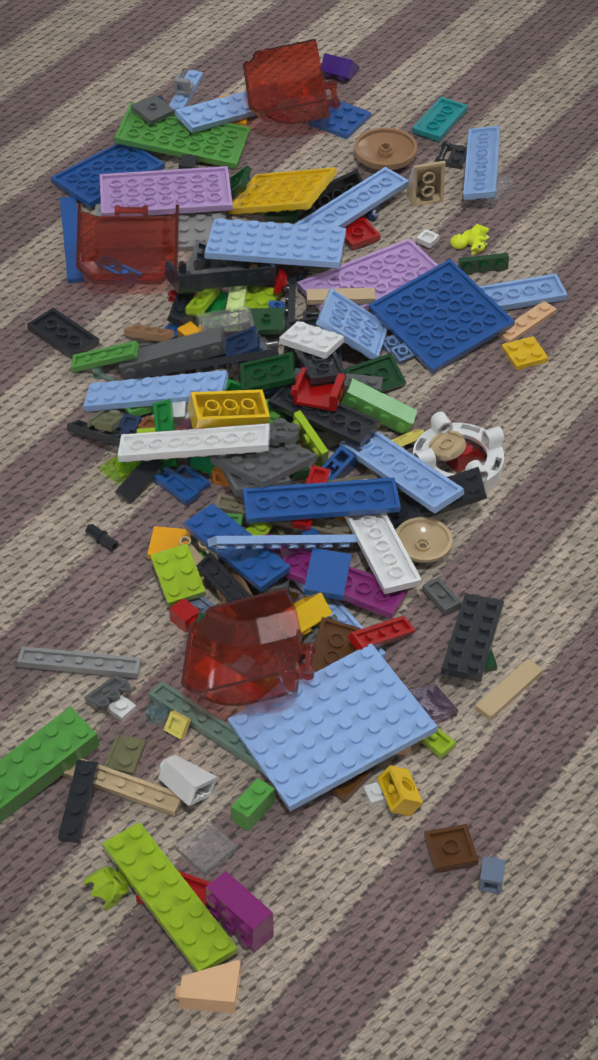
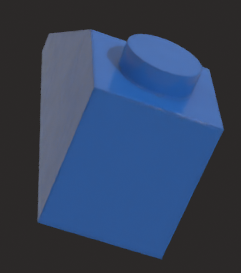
M341 445L324 463L322 468L330 469L328 480L345 478L359 462L354 454Z

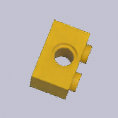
M390 765L377 778L392 813L411 816L423 804L409 769Z

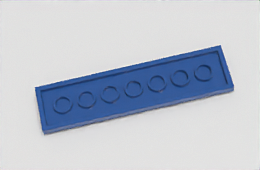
M395 477L270 486L264 489L261 487L243 488L247 523L400 512L401 508Z

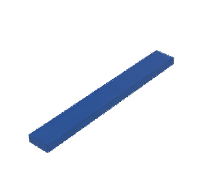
M74 196L60 198L68 284L85 282L76 198Z

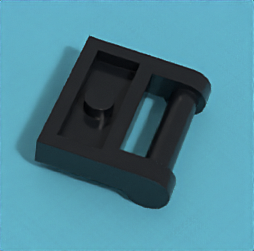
M443 141L442 149L434 162L445 161V167L462 170L466 161L467 147ZM447 151H451L448 160L444 159Z

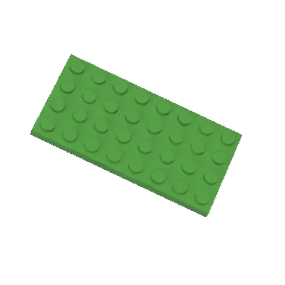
M131 102L114 137V143L178 157H182V154L198 156V162L237 169L251 127L226 123L191 133L175 114L150 125L131 110V105L135 104V102Z

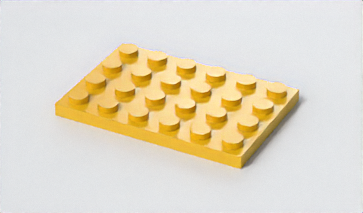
M336 167L255 174L247 183L246 190L243 193H239L232 201L233 210H227L228 215H240L242 213L253 214L256 212L307 210L311 208L312 204L337 174Z

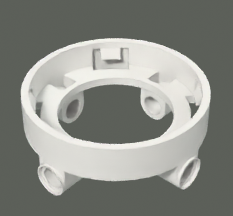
M444 412L435 413L431 418V429L425 431L417 439L413 448V455L446 477L454 475L436 467V457L434 451L429 448V443L439 433L445 434L450 430L458 431L463 434L464 438L475 441L485 450L487 454L485 464L482 465L478 460L471 461L467 464L465 471L479 466L486 493L498 484L503 473L504 451L502 442H504V433L501 427L497 426L485 430L472 424L451 423ZM495 460H498L499 468L496 467L494 471L492 469L495 465Z

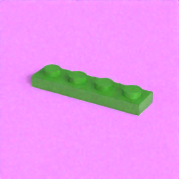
M137 341L75 354L72 358L71 369L73 372L135 359L138 355L139 344Z

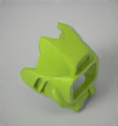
M108 866L102 867L86 876L83 885L87 886L94 883L91 896L100 897L106 901L103 906L105 911L114 907L121 897L128 893L130 886L120 871L117 872L114 868Z

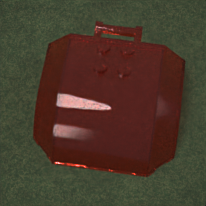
M316 39L258 50L252 54L253 58L249 62L245 61L243 63L249 109L256 116L267 122L279 125H297L331 118L329 107L338 108L341 105L337 95V82L334 80L324 82ZM327 89L331 90L332 99L327 100Z
M78 204L76 268L92 284L161 285L167 279L165 277L166 260H169L178 269L180 248L179 204H176L175 213L169 216H148V205H143V207H120V205H115L114 216H95L84 212L82 204ZM120 213L143 214V216H120ZM121 265H126L142 274H137ZM103 266H107L119 273H114ZM127 269L128 273L124 274L122 270Z
M285 588L211 606L204 612L206 614L204 618L198 623L194 621L189 625L181 685L192 694L204 700L224 706L254 705L297 695L299 679L311 680L314 678L313 655L316 652V645L312 642L302 644V633L296 607ZM301 654H305L304 668H300Z

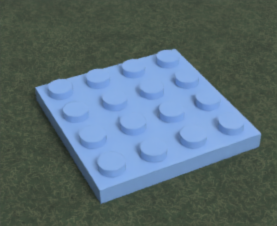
M330 288L315 323L321 329L344 336V342L350 348L358 350L368 359L379 357L388 329L375 315Z

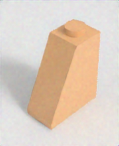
M235 960L182 976L181 985H177L175 991V999L179 1000L180 1008L236 1013L241 978V961Z

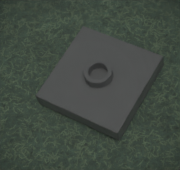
M156 95L131 105V110L150 125L175 114V110Z

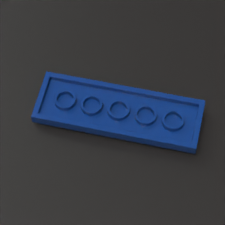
M214 503L183 523L184 529L260 592L291 571L290 565L267 546H263L264 549L252 550V547H246L243 550H234V547H228L227 550H216V547H208V539L215 536H253Z

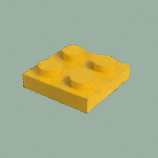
M534 336L505 343L501 347L516 371L548 362L549 357Z

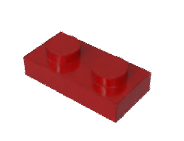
M279 267L275 284H273L274 293L280 294L281 289L284 290L286 287L288 275H285V268Z

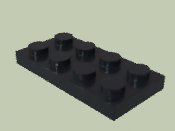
M51 308L27 323V327L31 332L71 359L73 355L88 352L100 344L98 337L55 308Z

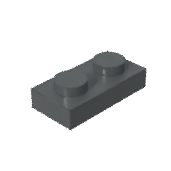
M439 577L422 586V591L444 615L461 608L462 602Z

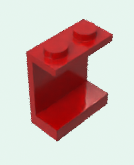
M303 367L300 374L296 376V385H292L291 388L293 404L336 411L345 389V374L338 373L334 384L321 383L311 385L309 380L306 379V368Z

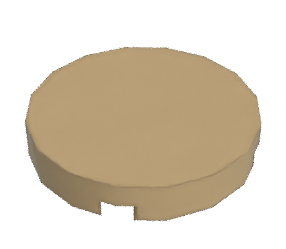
M450 430L445 434L439 433L433 437L429 443V448L434 451L436 460L448 461L457 458L464 452L466 441L463 434Z

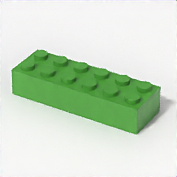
M71 706L0 760V823L62 776L65 771L76 765L77 760L85 758L100 746L97 733Z

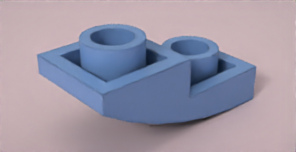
M394 334L384 339L382 348L387 354L392 353L396 362L401 363L414 357L412 351L405 343H401Z

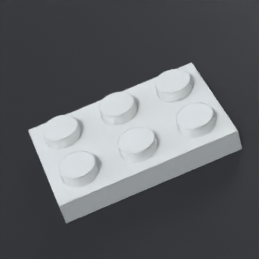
M299 321L279 337V344L325 359L344 342V336Z

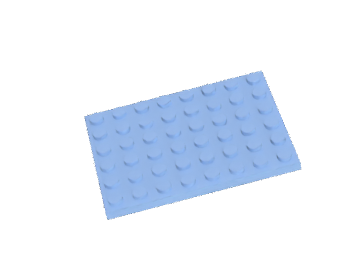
M372 643L368 647L363 648L362 651L359 649L228 718L229 725L273 788H275V791L289 811L300 807L438 731L437 725Z

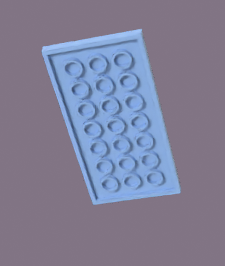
M214 219L205 249V259L340 268L346 228L339 226L325 227L323 225L308 226L307 224L266 223L255 220Z

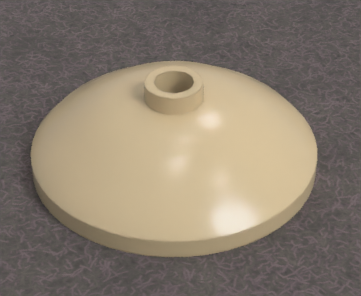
M428 517L412 518L403 522L396 530L412 561L421 563L434 562L445 557L451 550L452 534L446 525L436 519Z

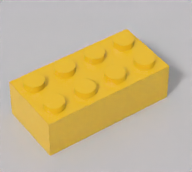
M263 390L190 393L188 411L193 429L269 423L270 414Z

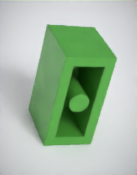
M257 778L231 806L232 822L249 832L274 805L275 788Z

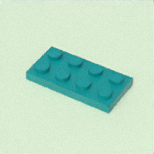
M440 97L412 127V133L440 142L468 111V105Z

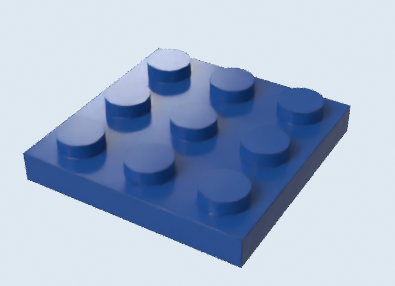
M332 98L308 120V125L348 139L371 118V112Z

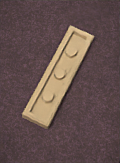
M334 288L335 291L356 304L376 301L375 288ZM307 289V305L323 304L330 289Z
M527 658L475 705V710L491 721L543 674V669Z

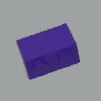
M324 53L319 71L324 74V77L332 78L334 76L337 77V80L346 82V80L351 81L360 67L351 59Z

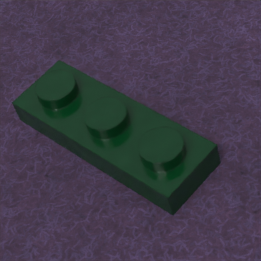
M508 253L458 258V267L466 274L506 270L509 265Z

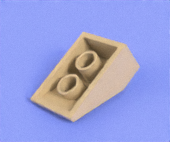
M445 161L413 166L407 186V196L412 207L443 202Z

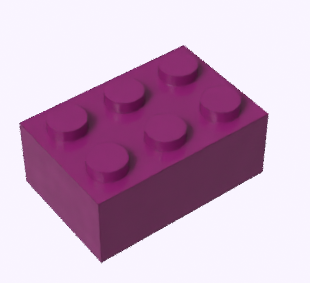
M227 871L223 872L206 886L207 909L222 924L227 934H233L238 938L239 944L244 949L249 948L255 953L274 937L273 912Z

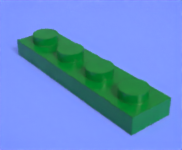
M168 399L153 403L155 432L175 431L172 401ZM178 458L160 459L164 463L160 471L165 467L170 469L179 468Z

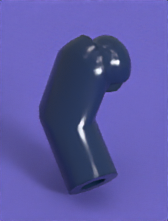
M380 204L367 212L369 220L375 221L378 219L379 213L377 212L381 209Z

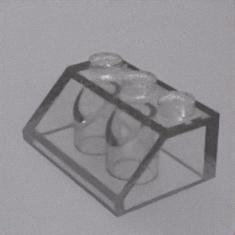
M248 306L196 315L200 332L220 327L224 338L254 326L252 313Z

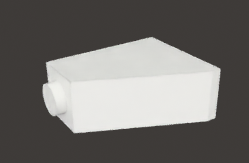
M177 755L164 759L160 764L159 769L161 771L158 779L187 805L191 806L212 795L217 776Z

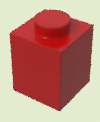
M183 598L169 608L170 621L184 633L192 630L200 611Z

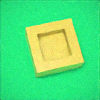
M175 710L170 711L164 731L179 739H184L191 719Z

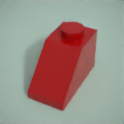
M466 442L464 452L457 458L446 461V463L456 473L465 470L468 463L474 460L482 461L486 459V455L476 446Z

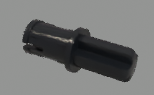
M94 524L87 525L85 532L94 538L97 544H102L111 552L118 548V541L110 537L107 531H102Z

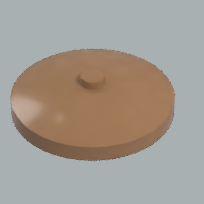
M375 128L362 133L356 139L354 153L359 162L365 166L378 170L384 167L394 170L407 166L416 158L417 142L405 131L395 128Z

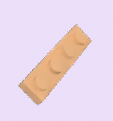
M545 301L541 302L514 320L515 325L499 334L498 337L507 343L516 341L554 315L557 309Z

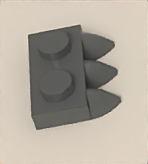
M114 675L84 697L86 704L98 711L102 708H107L111 701L118 700L124 692H130L131 685L123 678Z

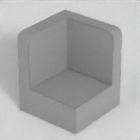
M179 71L174 79V91L176 94L190 95L194 83L190 82V79L183 78L182 71Z

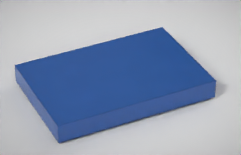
M313 548L303 594L314 595L322 593L323 597L343 600L352 554Z

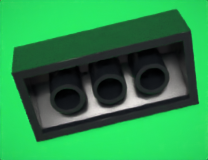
M358 169L333 179L320 194L319 198L312 204L311 208L304 211L310 215L362 182L363 180Z

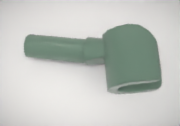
M101 367L93 368V379L102 378L110 382L115 381V378L102 373L103 369Z

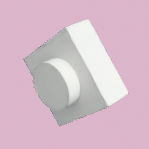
M427 229L416 238V243L431 248L439 241V235Z
M122 695L107 707V712L121 722L137 710L136 705Z
M379 782L364 786L363 791L371 807L387 802Z

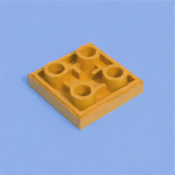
M154 526L147 553L148 559H151L150 555L180 546V538L188 536L191 539L192 534L186 529Z

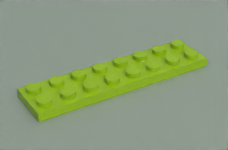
M140 822L102 843L105 852L196 972L215 967L238 953L237 946Z

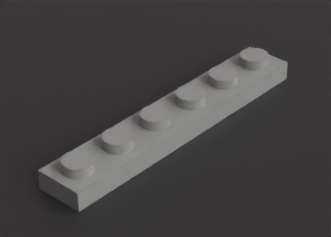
M22 646L17 664L18 667L105 676L117 675L119 677L138 679L142 661L138 657Z

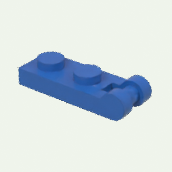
M165 467L161 470V473H156L152 477V481L156 485L163 487L186 506L200 497L198 489L169 467Z

